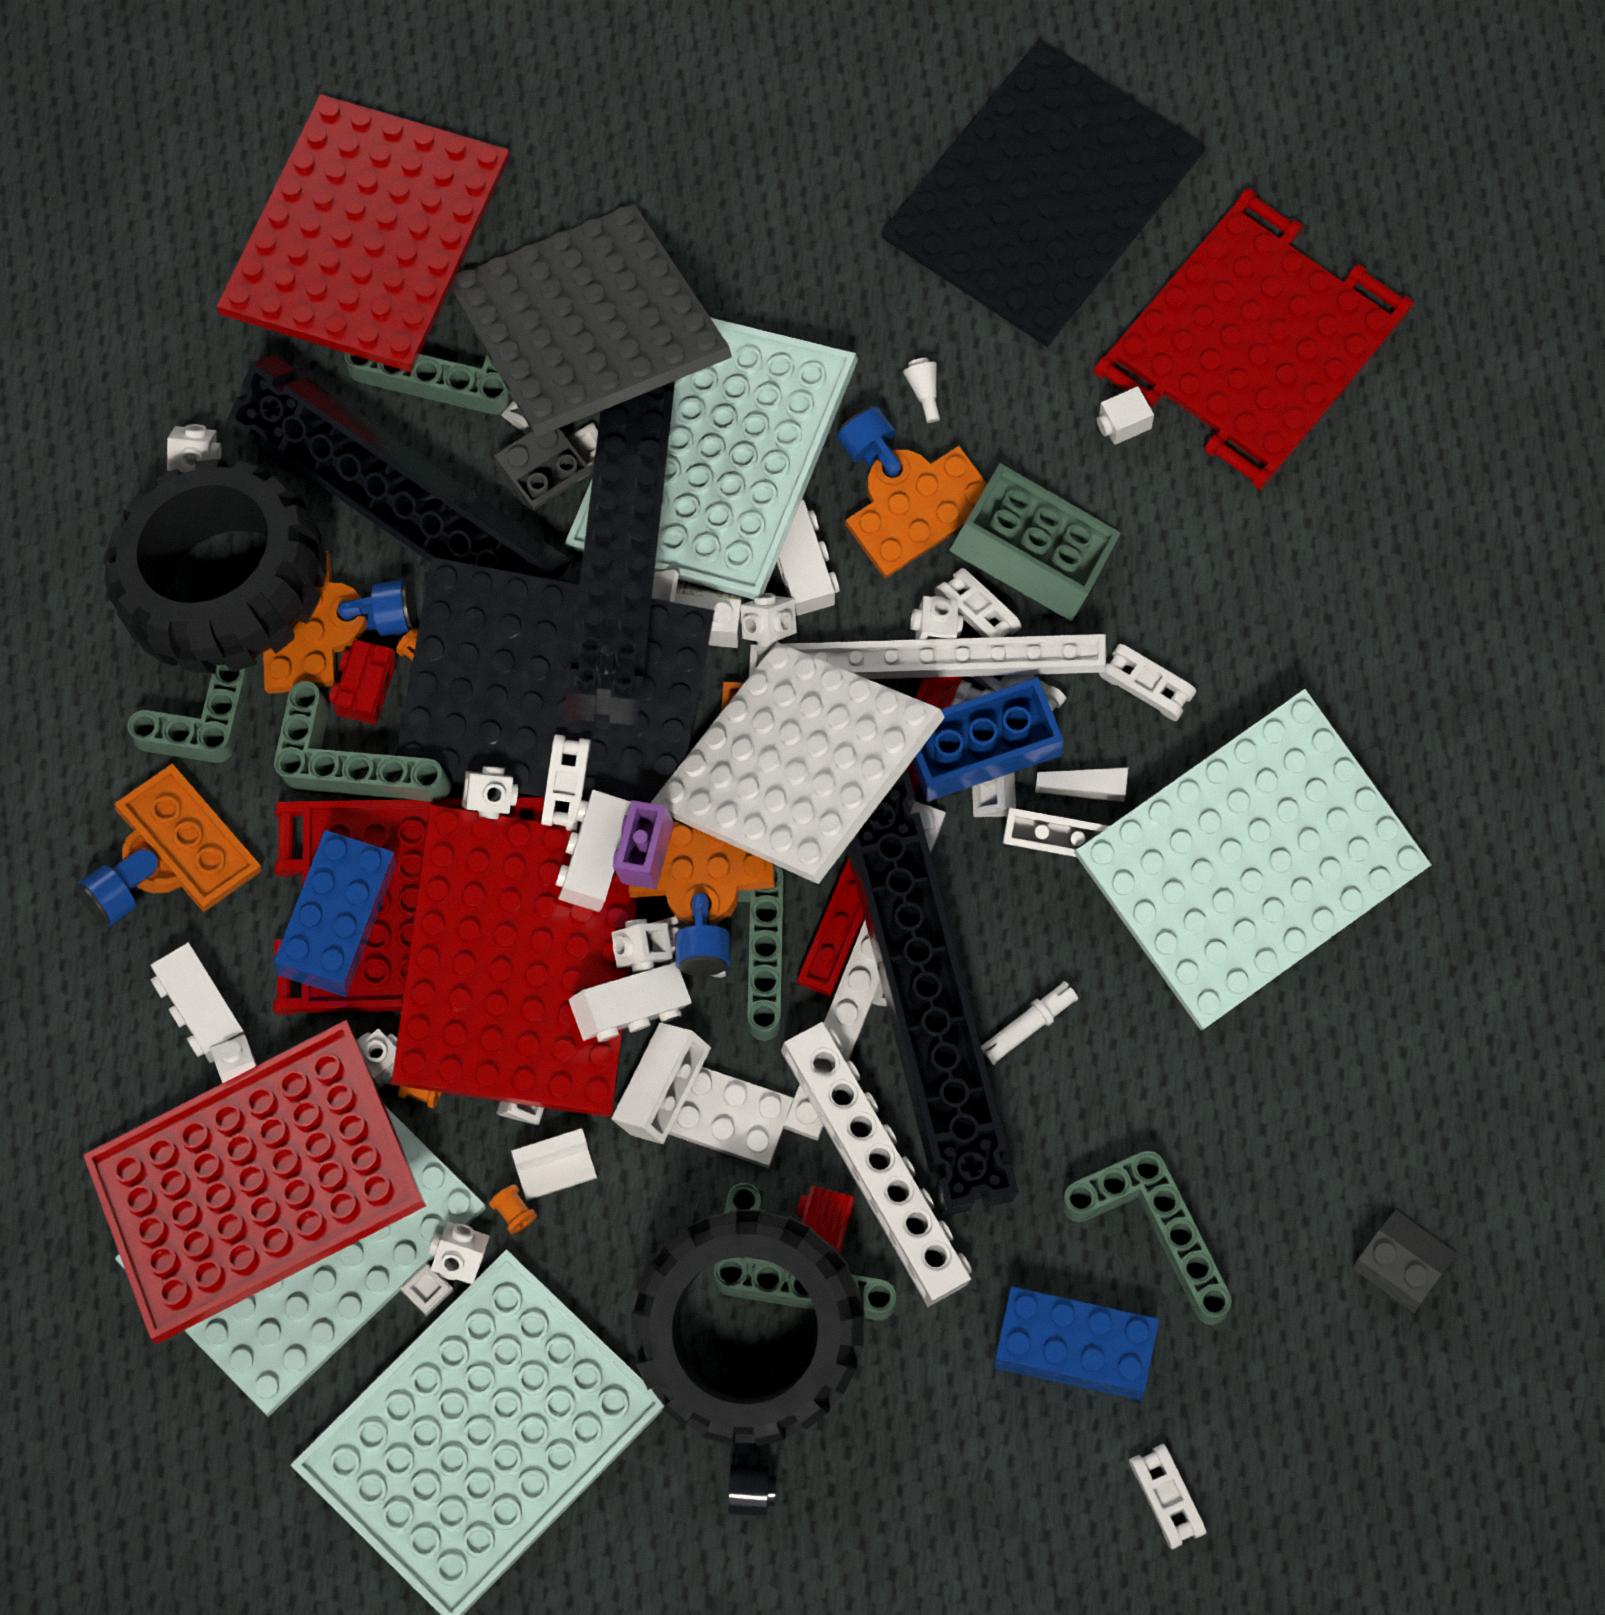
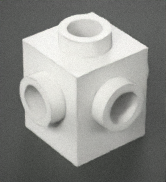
M191 424L186 427L175 426L167 438V471L177 468L180 472L186 473L195 470V462L221 459L222 446L221 443L216 442V430L206 429L205 426L199 424Z
M764 593L762 598L754 597V600L740 605L742 639L757 641L758 646L768 647L774 646L782 638L797 633L794 598Z
M923 596L919 609H913L911 615L910 629L916 630L915 640L956 639L957 636L960 637L963 628V616L958 615V601L941 596Z
M483 766L482 772L466 771L462 807L466 810L478 811L479 817L498 819L500 813L509 814L510 805H516L518 785L513 784V777L504 775V768ZM494 787V795L488 798V790Z
M636 919L625 922L626 928L611 932L617 968H632L633 973H641L654 969V964L673 959L667 923H647V919Z
M378 1028L372 1034L370 1032L365 1033L357 1041L379 1090L385 1084H391L397 1038L391 1033L386 1037ZM381 1050L383 1051L382 1055L379 1058H373Z
M447 1222L442 1235L435 1233L428 1254L435 1256L431 1271L440 1273L446 1279L460 1280L473 1285L490 1236L474 1231L465 1224Z

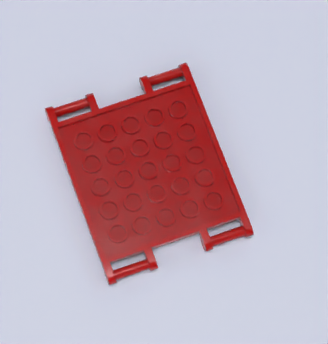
M1247 188L1231 210L1110 352L1097 363L1093 373L1101 379L1106 377L1124 391L1138 386L1151 410L1164 395L1218 432L1207 443L1204 451L1212 457L1218 456L1253 481L1252 485L1261 491L1411 311L1415 301L1408 296L1403 298L1367 273L1368 269L1360 263L1353 268L1344 282L1290 246L1300 235L1304 225L1297 220H1289L1257 198L1255 191ZM1249 208L1284 232L1282 237H1277L1244 214ZM1360 284L1395 309L1394 312L1389 314L1354 290L1355 287ZM1117 362L1154 388L1148 391L1114 367ZM1228 440L1265 465V467L1259 469L1225 445Z
M517 797L516 805H510L509 814L500 813L499 816L520 819V812L531 813V821L541 822L545 798ZM463 798L442 799L436 802L404 799L297 801L275 804V816L279 818L278 861L274 863L275 875L291 877L296 874H303V887L324 830L393 851L396 868L347 998L303 983L302 998H291L292 980L277 975V999L273 1001L274 1014L401 1011L430 805L466 810L462 807ZM303 816V859H293V818ZM282 939L274 941L275 955H277Z

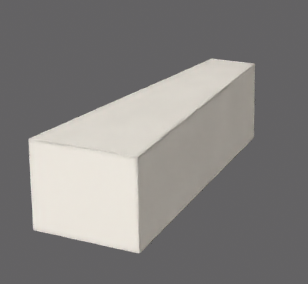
M1128 768L1037 772L1035 793L1124 802Z

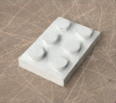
M701 1067L669 1135L769 1169L794 1098Z

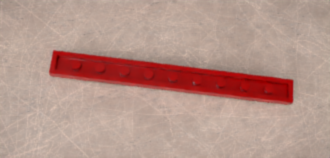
M962 677L923 678L915 699L941 710L951 707ZM911 762L904 772L909 771L914 793L916 794L920 783ZM849 857L797 979V985L829 997L833 994L864 919Z

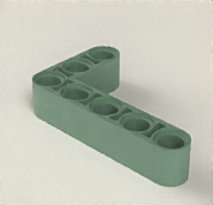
M348 353L344 355L350 377L360 383L496 415L503 413L512 400V396L488 355L486 356L483 368L480 369L420 354L412 372L400 370L396 373L387 372L392 368L391 366L371 360L366 364L356 365V361L364 358ZM425 375L435 376L430 381L420 380ZM458 383L468 384V386L463 389L454 388V386ZM491 391L502 392L499 396L496 397L487 396V394Z
M216 665V672L211 676L201 719L149 710L135 712L130 717L127 727L135 746L145 752L213 763L226 761L234 751L254 666L234 672L229 670L226 665ZM228 674H239V677L232 682L224 681ZM222 706H231V710L228 713H216ZM143 728H154L153 732L147 736L139 735ZM189 733L185 740L181 742L173 741L177 734ZM215 738L224 739L223 743L217 747L208 746L209 742Z
M301 681L291 688L274 760L276 772L289 787L303 791L413 799L428 802L440 801L449 794L451 781L440 764L435 760L321 749L329 715L328 700L313 682ZM315 698L311 705L304 707L308 700ZM308 731L304 738L296 740L300 733ZM301 764L297 771L289 773L293 766ZM335 767L331 774L323 776L328 768ZM369 770L365 777L357 779L360 772ZM403 773L399 780L391 782L394 775ZM437 776L433 783L425 785L428 778Z
M775 865V879L777 882L774 889L739 891L738 902H750L748 1027L752 1036L762 1041L771 1040L776 1037L781 1028L784 878L782 869ZM767 910L772 911L776 915L769 922L761 921L757 917L759 913ZM762 945H770L776 950L771 956L767 957L761 956L756 952ZM766 979L774 983L775 986L770 991L763 992L756 988V984L761 980ZM766 1014L771 1016L774 1021L771 1025L762 1027L755 1023V1019L760 1015Z
M1151 1151L1138 1153L1068 1186L1065 1191L1062 1207L1065 1215L1076 1222L1087 1221L1139 1198L1196 1316L1200 1321L1209 1325L1219 1324L1226 1318L1232 1301L1230 1293L1160 1155ZM1142 1165H1149L1155 1169L1157 1175L1151 1179L1143 1178L1139 1175L1137 1168ZM1108 1180H1116L1123 1186V1191L1117 1194L1109 1193L1104 1188V1183ZM1075 1195H1083L1089 1200L1090 1205L1087 1208L1078 1209L1071 1204L1070 1199ZM1158 1198H1166L1172 1203L1173 1209L1168 1212L1159 1211L1154 1206V1201ZM1174 1231H1183L1189 1237L1190 1242L1186 1245H1177L1171 1240L1170 1234ZM1191 1264H1199L1205 1269L1206 1276L1200 1279L1193 1278L1188 1274L1186 1267ZM1209 1297L1216 1298L1222 1303L1223 1309L1219 1312H1210L1204 1307L1203 1300Z
M739 1183L730 1189L724 1213L736 1211L737 1208L734 1203L740 1197H749L754 1201V1206L749 1210H761L760 1193L755 1186L749 1183ZM752 1257L730 1258L715 1263V1284L723 1294L815 1310L809 1295H801L795 1290V1286L799 1281L777 1264ZM728 1268H735L742 1274L741 1278L734 1283L725 1282L721 1275ZM771 1274L778 1279V1284L774 1288L765 1289L758 1284V1280L763 1275ZM852 1275L857 1288L859 1287L865 1313L864 1318L871 1320L889 1318L894 1312L896 1305L894 1287L882 1279ZM875 1293H883L889 1298V1303L882 1308H877L870 1304L869 1297Z

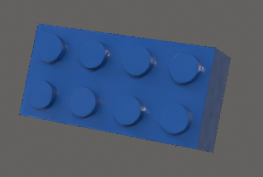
M1036 677L942 709L941 711L945 718L911 762L928 802L1062 756L1064 739L1039 678Z
M324 830L274 960L278 976L347 998L396 868L393 851Z
M1011 1287L994 1368L1142 1401L1159 1319Z

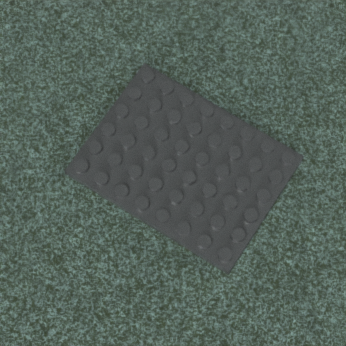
M635 204L618 208L610 214L588 220L582 225L565 232H558L550 238L535 244L526 245L520 250L503 257L493 258L488 263L473 269L461 271L455 276L450 287L453 297L535 438L732 358L729 345Z

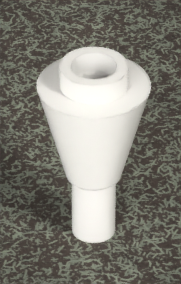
M928 358L915 359L908 363L909 367L903 373L918 400L922 403L927 423L939 421L940 416L935 401L937 363L929 362Z

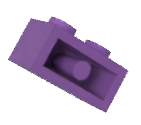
M631 800L628 815H625L622 822L620 846L615 850L613 857V869L616 871L622 884L657 889L674 824L667 806Z

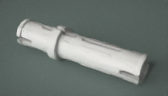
M1063 981L1041 1000L1035 999L1030 1003L1031 1008L981 1045L983 1057L989 1059L987 1061L991 1066L995 1065L998 1060L1043 1025H1051L1056 1015L1078 1000L1074 990L1071 987L1067 988L1069 984Z

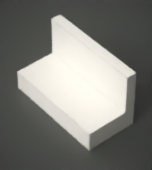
M582 1128L511 1151L526 1201L597 1178Z

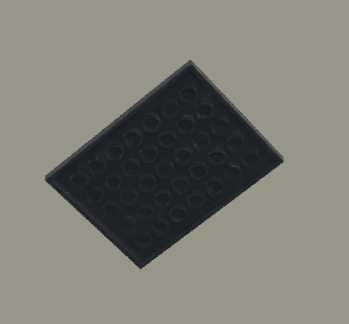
M1040 40L885 227L881 238L1048 348L1203 155L1206 146Z
M432 557L395 756L435 760L440 764L450 780L465 782L466 771L482 772L483 766L504 768V775L513 777V784L518 785V793L545 798L555 734L564 735L566 740L579 741L580 738L591 739L582 800L588 801L592 791L596 790L630 802L633 800L651 803L688 756L715 610L652 599L638 726L609 723V715L595 714L594 721L565 718L566 692L579 585ZM564 754L562 764L575 766L577 756Z

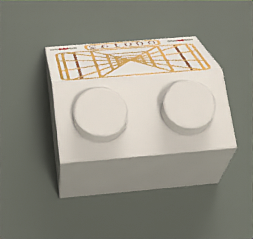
M678 580L674 603L715 610L709 645L738 648L741 628L740 605L744 604V597Z

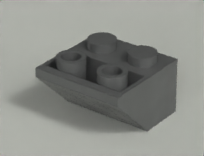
M560 428L536 438L533 432H530L494 455L499 476L517 500L533 511L592 474L590 468Z

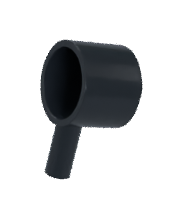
M736 1443L735 1464H731L728 1514L767 1516L768 1506L775 1507L776 1476L769 1475V1466L750 1465L752 1443Z

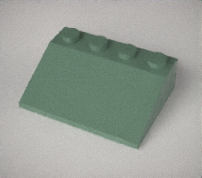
M1000 463L949 551L1072 622L1093 587L1121 532Z

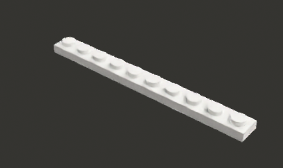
M1106 634L783 644L866 679L1106 672ZM751 645L749 676L773 646Z
M915 801L910 814L920 812L931 854L946 812ZM865 920L824 1021L827 1030L833 1029L842 1045L839 1051L846 1062L852 1056L880 983ZM818 1059L813 1062L815 1069L820 1073L827 1074L833 1070L830 1062L825 1059ZM799 1085L786 1117L784 1129L818 1141L824 1125L801 1085ZM837 1091L832 1093L833 1100L836 1097Z

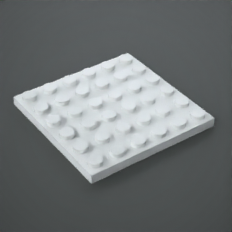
M776 642L651 803L667 806L671 817L675 820L819 884L945 717L941 709Z

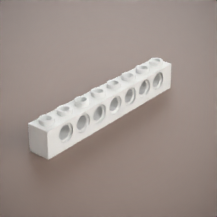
M821 1022L785 1041L781 1052L927 1307L967 1286L971 1280L969 1276L972 1272L971 1267L962 1253L956 1254L950 1241L953 1240L948 1226L944 1221L938 1222L931 1209L934 1208V1204L930 1195L924 1188L920 1190L915 1183L913 1177L916 1174L911 1162L906 1156L900 1157L894 1146L897 1144V1140L893 1131L887 1124H881L876 1115L879 1110L874 1098L869 1092L863 1093L857 1082L860 1080V1076L856 1067L850 1060L847 1062L844 1060L839 1051L842 1045L833 1029L827 1030L824 1023ZM818 1059H825L830 1062L833 1070L827 1074L820 1073L815 1069L813 1062ZM835 1091L846 1092L850 1096L851 1103L845 1106L838 1105L834 1102L832 1093ZM856 1122L865 1124L869 1130V1135L864 1138L855 1136L851 1132L850 1125ZM874 1154L883 1156L887 1161L888 1167L883 1170L873 1168L869 1163V1157ZM892 1186L900 1187L906 1194V1200L903 1202L891 1200L887 1189ZM912 1218L920 1220L925 1228L924 1233L919 1235L912 1234L906 1227V1221ZM928 1251L938 1252L943 1258V1265L940 1267L930 1266L925 1260V1253Z

